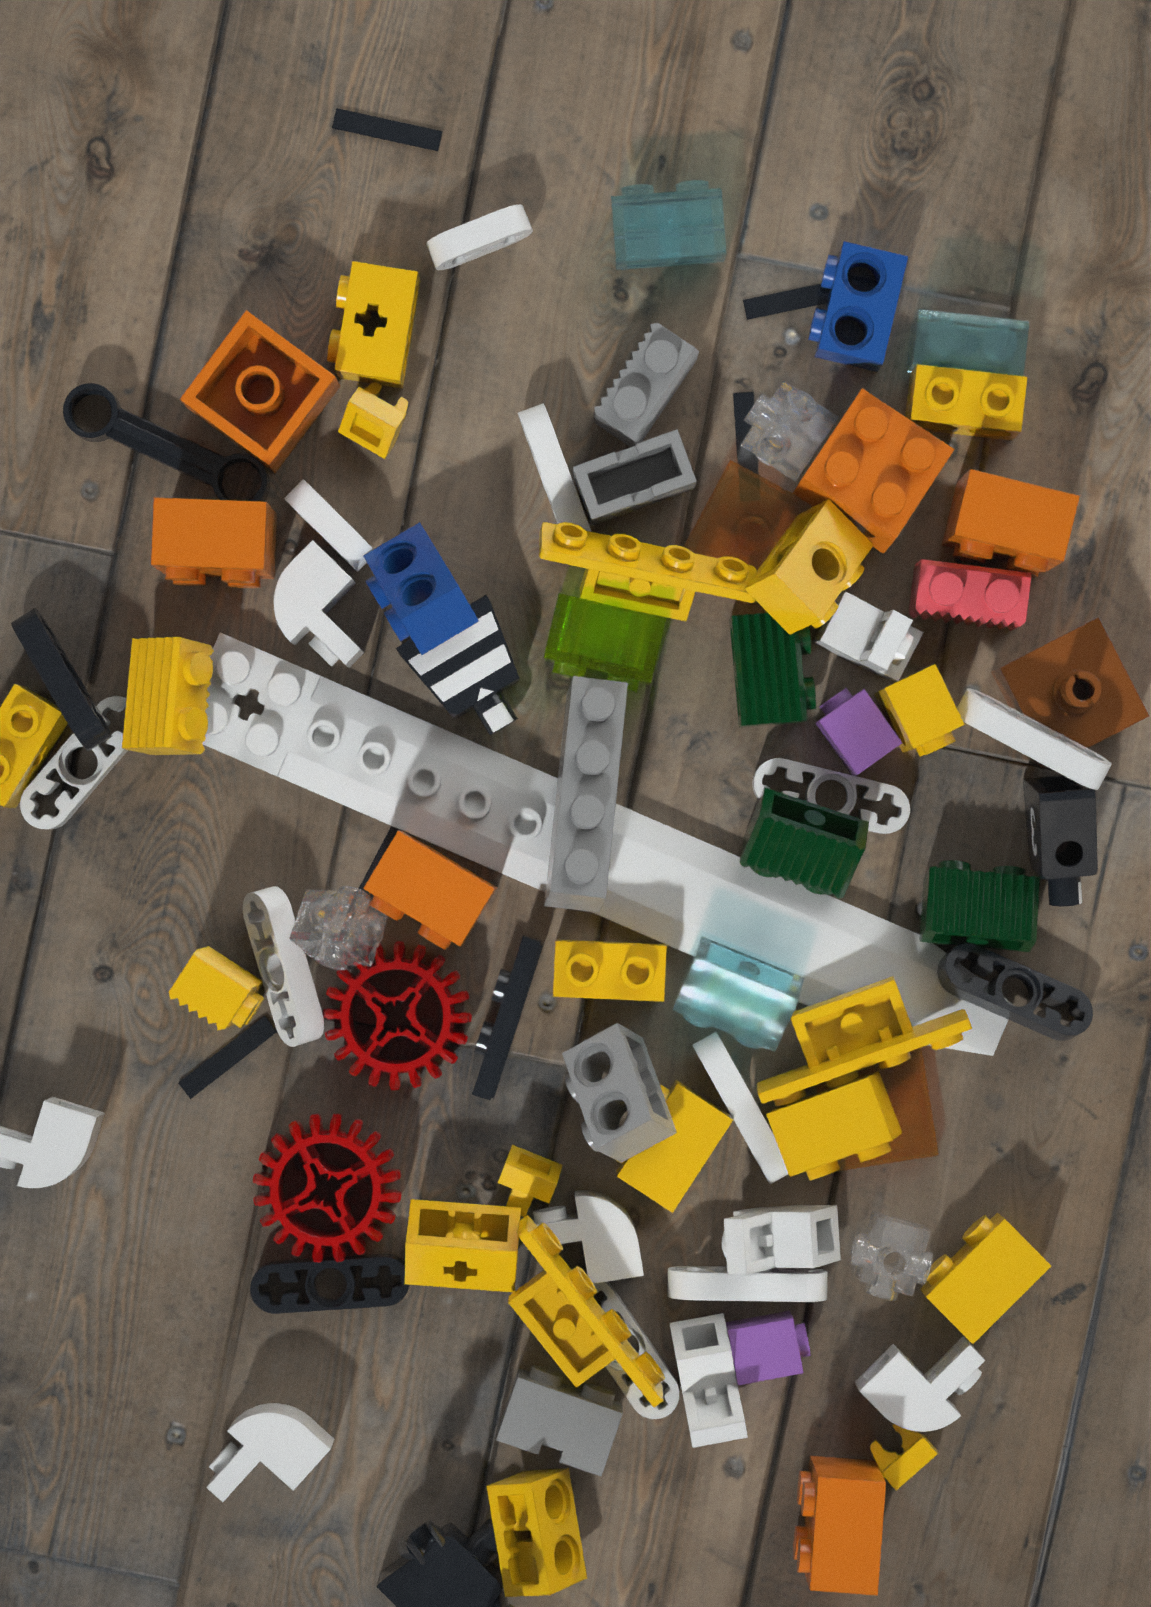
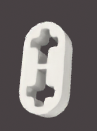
M519 204L497 210L449 229L427 241L426 245L436 270H445L514 244L529 236L533 230L523 205Z
M302 479L284 499L358 572L367 563L363 555L374 549Z

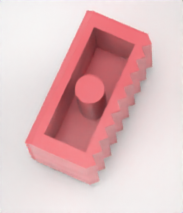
M921 559L914 567L909 615L913 619L920 615L923 620L931 616L934 622L940 618L945 623L953 620L956 625L962 621L967 626L973 622L977 627L986 624L988 628L996 625L999 630L1007 626L1012 631L1026 622L1031 573Z

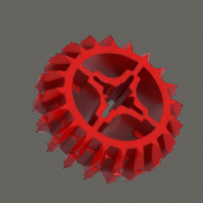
M404 941L395 942L393 947L394 958L386 957L385 948L381 943L372 946L376 961L373 964H369L366 957L361 952H358L352 957L354 964L360 970L357 975H354L349 969L344 967L339 968L336 972L337 976L348 984L346 990L333 986L327 989L326 995L341 1001L340 1008L330 1007L323 1010V1018L340 1020V1027L326 1031L325 1037L327 1040L344 1037L346 1045L339 1048L334 1053V1056L339 1061L352 1052L358 1058L349 1069V1073L352 1076H357L365 1064L373 1068L368 1080L370 1086L376 1087L381 1080L382 1073L387 1072L390 1073L389 1085L391 1090L400 1089L402 1082L401 1073L409 1074L410 1083L414 1088L420 1087L422 1085L420 1068L425 1066L429 1074L434 1079H437L442 1075L441 1067L435 1061L439 1055L451 1064L457 1061L458 1055L447 1047L449 1040L457 1044H466L468 1041V1035L454 1030L455 1022H471L472 1013L467 1011L455 1012L454 1004L468 1000L470 998L469 992L462 990L451 994L448 986L456 983L461 975L455 970L442 979L437 971L444 965L446 958L440 954L433 959L430 966L422 963L427 948L422 944L416 947L412 959L405 958L406 947ZM395 969L410 971L418 975L406 991L398 995H389L380 988H375L367 981L379 972ZM430 986L438 994L443 1009V1024L439 1036L428 1029L429 1026L420 1019L418 1013V1004ZM412 992H415V997L408 1005L410 1008L406 1013V1017L411 1021V1025L420 1033L411 1026L402 1029L401 1024H399L397 1030L391 1028L381 1038L380 1033L387 1026L386 1021L389 1018V1014L384 1010L385 1006L377 1001L375 997L383 1004L392 1001L395 1007L398 1005V1000L404 1002ZM356 995L366 1001L365 1004L375 1012L377 1018L376 1028L365 1044L358 1037L353 1022V1006ZM396 1036H406L428 1049L422 1055L407 1060H390L378 1055L387 1042Z
M319 1113L312 1114L309 1118L311 1130L309 1133L305 1132L298 1120L292 1121L289 1124V1131L294 1141L290 1142L285 1136L276 1133L271 1138V1142L281 1154L278 1156L272 1152L263 1151L259 1156V1161L263 1165L272 1168V1172H257L253 1176L255 1184L269 1186V1192L260 1193L253 1198L254 1205L265 1206L272 1204L273 1211L268 1212L260 1219L262 1226H270L279 1220L283 1227L276 1233L273 1240L277 1244H281L290 1233L294 1235L298 1240L292 1247L291 1253L296 1257L301 1255L306 1243L313 1244L312 1258L314 1262L318 1263L324 1258L326 1246H332L333 1257L336 1262L344 1261L346 1257L344 1243L347 1242L350 1243L357 1255L365 1253L367 1248L361 1234L365 1233L372 1240L379 1242L383 1238L384 1233L374 1222L375 1219L392 1224L396 1218V1214L392 1210L382 1206L383 1202L397 1203L402 1198V1192L386 1188V1183L395 1182L401 1178V1170L389 1169L383 1171L382 1164L389 1162L394 1157L393 1149H385L376 1155L371 1148L379 1142L382 1135L378 1131H374L365 1142L357 1136L364 1124L358 1118L350 1126L349 1132L342 1131L343 1117L341 1113H334L332 1115L330 1129H323V1122ZM333 1143L341 1145L354 1152L361 1160L344 1167L334 1166L325 1159L322 1153L318 1152L314 1144ZM299 1151L305 1163L303 1167L308 1177L307 1186L295 1196L286 1200L283 1188L285 1171L291 1158ZM318 1173L320 1175L328 1174V1181L332 1175L338 1180L349 1174L352 1175L345 1179L335 1192L337 1202L335 1200L328 1201L327 1194L323 1199L315 1195L308 1200H304V1198L311 1195L320 1183ZM370 1174L373 1187L371 1204L367 1213L356 1222L350 1212L352 1208L347 1198L348 1189L360 1179ZM312 1208L321 1209L331 1217L333 1223L337 1222L340 1230L323 1231L312 1228L300 1221L295 1214Z

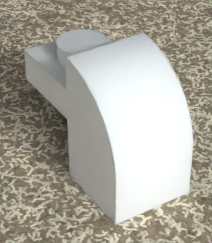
M313 540L289 563L280 575L274 592L275 617L281 631L292 644L296 645L311 631L315 637L308 644L330 666H333L340 659L350 668L362 656L364 651L326 613L356 583Z
M846 591L840 593L835 600L839 605L837 611L820 627L813 643L872 673L898 682L924 632L910 626L913 620L895 610L884 612Z
M56 1097L44 1100L33 1136L0 1126V1167L15 1169L17 1163L23 1164L17 1186L24 1188H43L64 1180L80 1169L90 1157L105 1113Z
M578 1190L575 1191L577 1213L567 1214L566 1206L548 1207L533 1211V1222L537 1227L542 1223L548 1225L561 1244L582 1241L587 1275L593 1284L644 1276L635 1225L627 1211L611 1197L596 1191Z
M837 1205L759 1207L734 1211V1217L724 1219L725 1231L722 1236V1250L727 1261V1275L747 1276L775 1267L816 1268L841 1260Z
M724 1313L669 1323L692 1447L748 1438Z
M962 1337L940 1360L923 1374L892 1344L855 1381V1384L863 1396L893 1424L911 1431H934L950 1425L961 1417L959 1411L947 1398L954 1391L958 1395H962L969 1390L980 1378L982 1372L978 1367L985 1360Z
M280 1403L255 1406L239 1415L229 1427L228 1432L242 1445L238 1448L230 1442L213 1460L209 1468L216 1474L212 1477L206 1488L224 1502L261 1461L294 1491L331 1450L335 1439L310 1416L293 1406Z

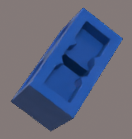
M846 241L843 242L838 256L828 254L821 281V287L830 289L826 310L815 308L808 340L818 342L814 357L875 372L880 370L886 354L908 256ZM856 267L867 268L876 278V287L867 292L858 291L850 285L847 273ZM843 320L855 321L863 330V341L857 345L843 344L835 334V325Z
M420 522L363 555L374 576L365 580L381 609L390 604L392 605L391 609L384 612L385 617L400 642L410 636L421 655L479 622L462 590Z

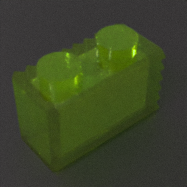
M559 593L543 659L544 661L554 663L552 673L572 678L573 676L585 677L586 671L607 675V680L626 682L628 683L627 691L637 693L639 683L651 685L666 618Z

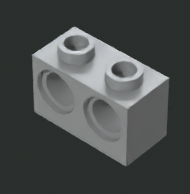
M616 1023L562 1053L569 1072L565 1075L566 1086L572 1097L580 1104L585 1119L581 1124L582 1132L587 1143L594 1151L601 1152L622 1163L677 1133L643 1037ZM611 1064L608 1074L602 1079L605 1068ZM628 1111L624 1124L619 1127L621 1117Z

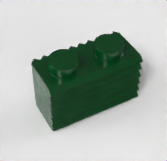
M768 612L731 616L729 625L739 728L807 721V710L816 709L813 676L803 677L802 655H811L809 626L789 635Z
M764 787L744 835L739 863L744 868L750 866L760 876L782 877L785 881L792 880L796 885L802 884L812 893L820 895L834 894L838 899L843 898L865 851L869 822Z
M945 860L939 862L938 867H929L923 881L920 942L948 945L972 943L989 949L1030 952L1037 940L1040 877L1026 876V870L1017 866H997L993 868V872L972 871L971 864L958 860Z

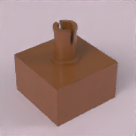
M1099 617L991 672L1009 707L1086 748L1149 717ZM1038 762L1041 769L1048 768L1047 766Z

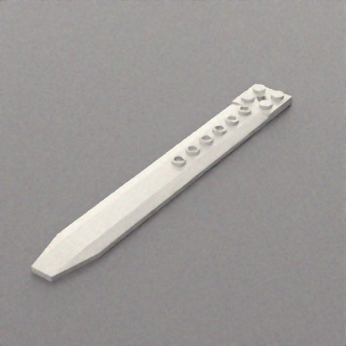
M221 632L219 633L213 647L214 652L210 655L213 661V674L210 679L211 685L207 688L210 694L206 699L209 707L205 710L208 716V729L205 734L206 740L202 743L203 745L546 892L558 778ZM250 689H255L260 692L258 702L265 705L264 711L261 715L252 713L248 720H243L239 717L241 708L235 705V699L239 694L246 696ZM616 804L606 900L599 913H592L807 1006L894 976L912 1027L965 1009L972 1029L962 1033L964 1037L962 1041L946 1048L990 1056L994 1055L1008 1019L953 996L942 987L938 979L937 969L941 958L946 953L935 944L920 942V935L827 894L812 893L802 884L796 885L792 880L785 881L782 877L760 876L750 866L744 868L739 863V856ZM960 963L954 964V967L961 971V981L966 982L975 976ZM988 985L983 989L985 993H987Z

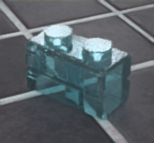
M691 180L677 183L676 192L654 193L653 185L638 184L621 188V196H611L615 270L720 263L725 261L726 239L721 188L709 189L708 181Z
M918 309L912 320L907 373H911L915 366L919 364L1023 376L1029 321Z
M702 936L683 977L672 1010L681 1013L687 1022L696 1027L708 1028L713 1026L732 1034L736 1041L745 1047L752 1049L764 1047L775 1052L797 1006L804 977Z

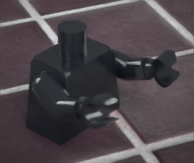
M490 1518L470 1538L465 1536L451 1522L440 1528L432 1520H428L416 1529L405 1533L397 1544L398 1553L402 1557L390 1564L379 1574L376 1585L396 1607H514L511 1604L508 1605V1599L505 1597L501 1570L493 1563L498 1557L493 1523Z

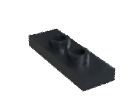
M523 935L512 971L500 970L491 998L492 1001L501 1003L495 1024L484 1021L474 1053L484 1056L472 1092L474 1096L487 1100L494 1099L544 945L541 943L542 940Z

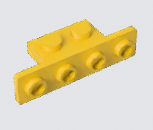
M543 522L539 532V557L541 559L585 568L580 586V600L681 621H687L695 592L749 603L756 601L744 589L756 573V568L752 565H747L738 558L729 556L714 558L695 554L691 550L678 545L666 547L640 542L626 534L610 536L586 531L581 526L568 522L559 524Z
M894 976L789 1013L807 1065L758 1082L757 1093L762 1104L772 1100L775 1106L790 1104L806 1096V1088L826 1082L827 1087L846 1084L859 1076L857 1070L878 1063L879 1067L884 1069L899 1065L911 1058L909 1051L929 1044L933 1050L952 1046L964 1039L962 1033L972 1029L965 1009H961L912 1027Z
M528 1215L518 1222L517 1235L544 1270L509 1295L508 1303L576 1388L613 1360H616L655 1408L664 1401L661 1382L665 1380V1376L659 1365L649 1353L644 1352L639 1355L627 1339L631 1337V1333L627 1325L615 1310L610 1309L608 1312H605L593 1296L597 1294V1290L583 1269L576 1266L571 1270L560 1256L559 1252L563 1250V1247L549 1226L542 1223L537 1227Z

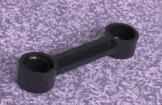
M95 383L79 385L65 399L63 405L64 420L70 430L83 440L102 442L111 439L213 487L215 494L220 500H231L223 490V477L226 470L237 463H249L259 472L262 482L260 490L246 501L264 502L269 494V475L264 466L255 457L244 453H235L226 457L126 411L121 408L118 399L102 385ZM88 395L105 396L111 406L109 423L97 432H84L74 421L75 406H77L82 398Z

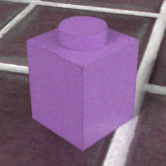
M845 688L819 706L825 716L815 722V724L853 776L860 774L902 744V741L865 689L852 696L849 690Z
M790 1310L726 1322L738 1385L803 1373L801 1358L811 1356L806 1327L804 1323L794 1325Z

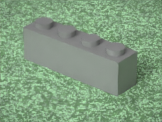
M578 676L572 677L566 695L544 906L599 913L606 900L628 683Z

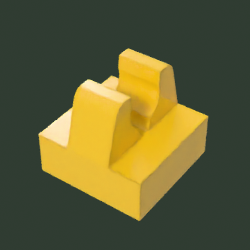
M374 382L365 389L358 387L348 401L338 432L386 459L397 441L406 417L408 401L401 397L395 406L390 405L378 398L382 385Z
M512 1145L498 1180L499 1184L512 1189L506 1206L521 1207V1216L525 1217L533 1198L550 1203L563 1165Z
M893 1424L892 1426L895 1431L902 1437L901 1447L904 1452L898 1454L896 1451H887L877 1439L871 1443L870 1450L882 1475L895 1490H898L938 1454V1450L924 1434Z

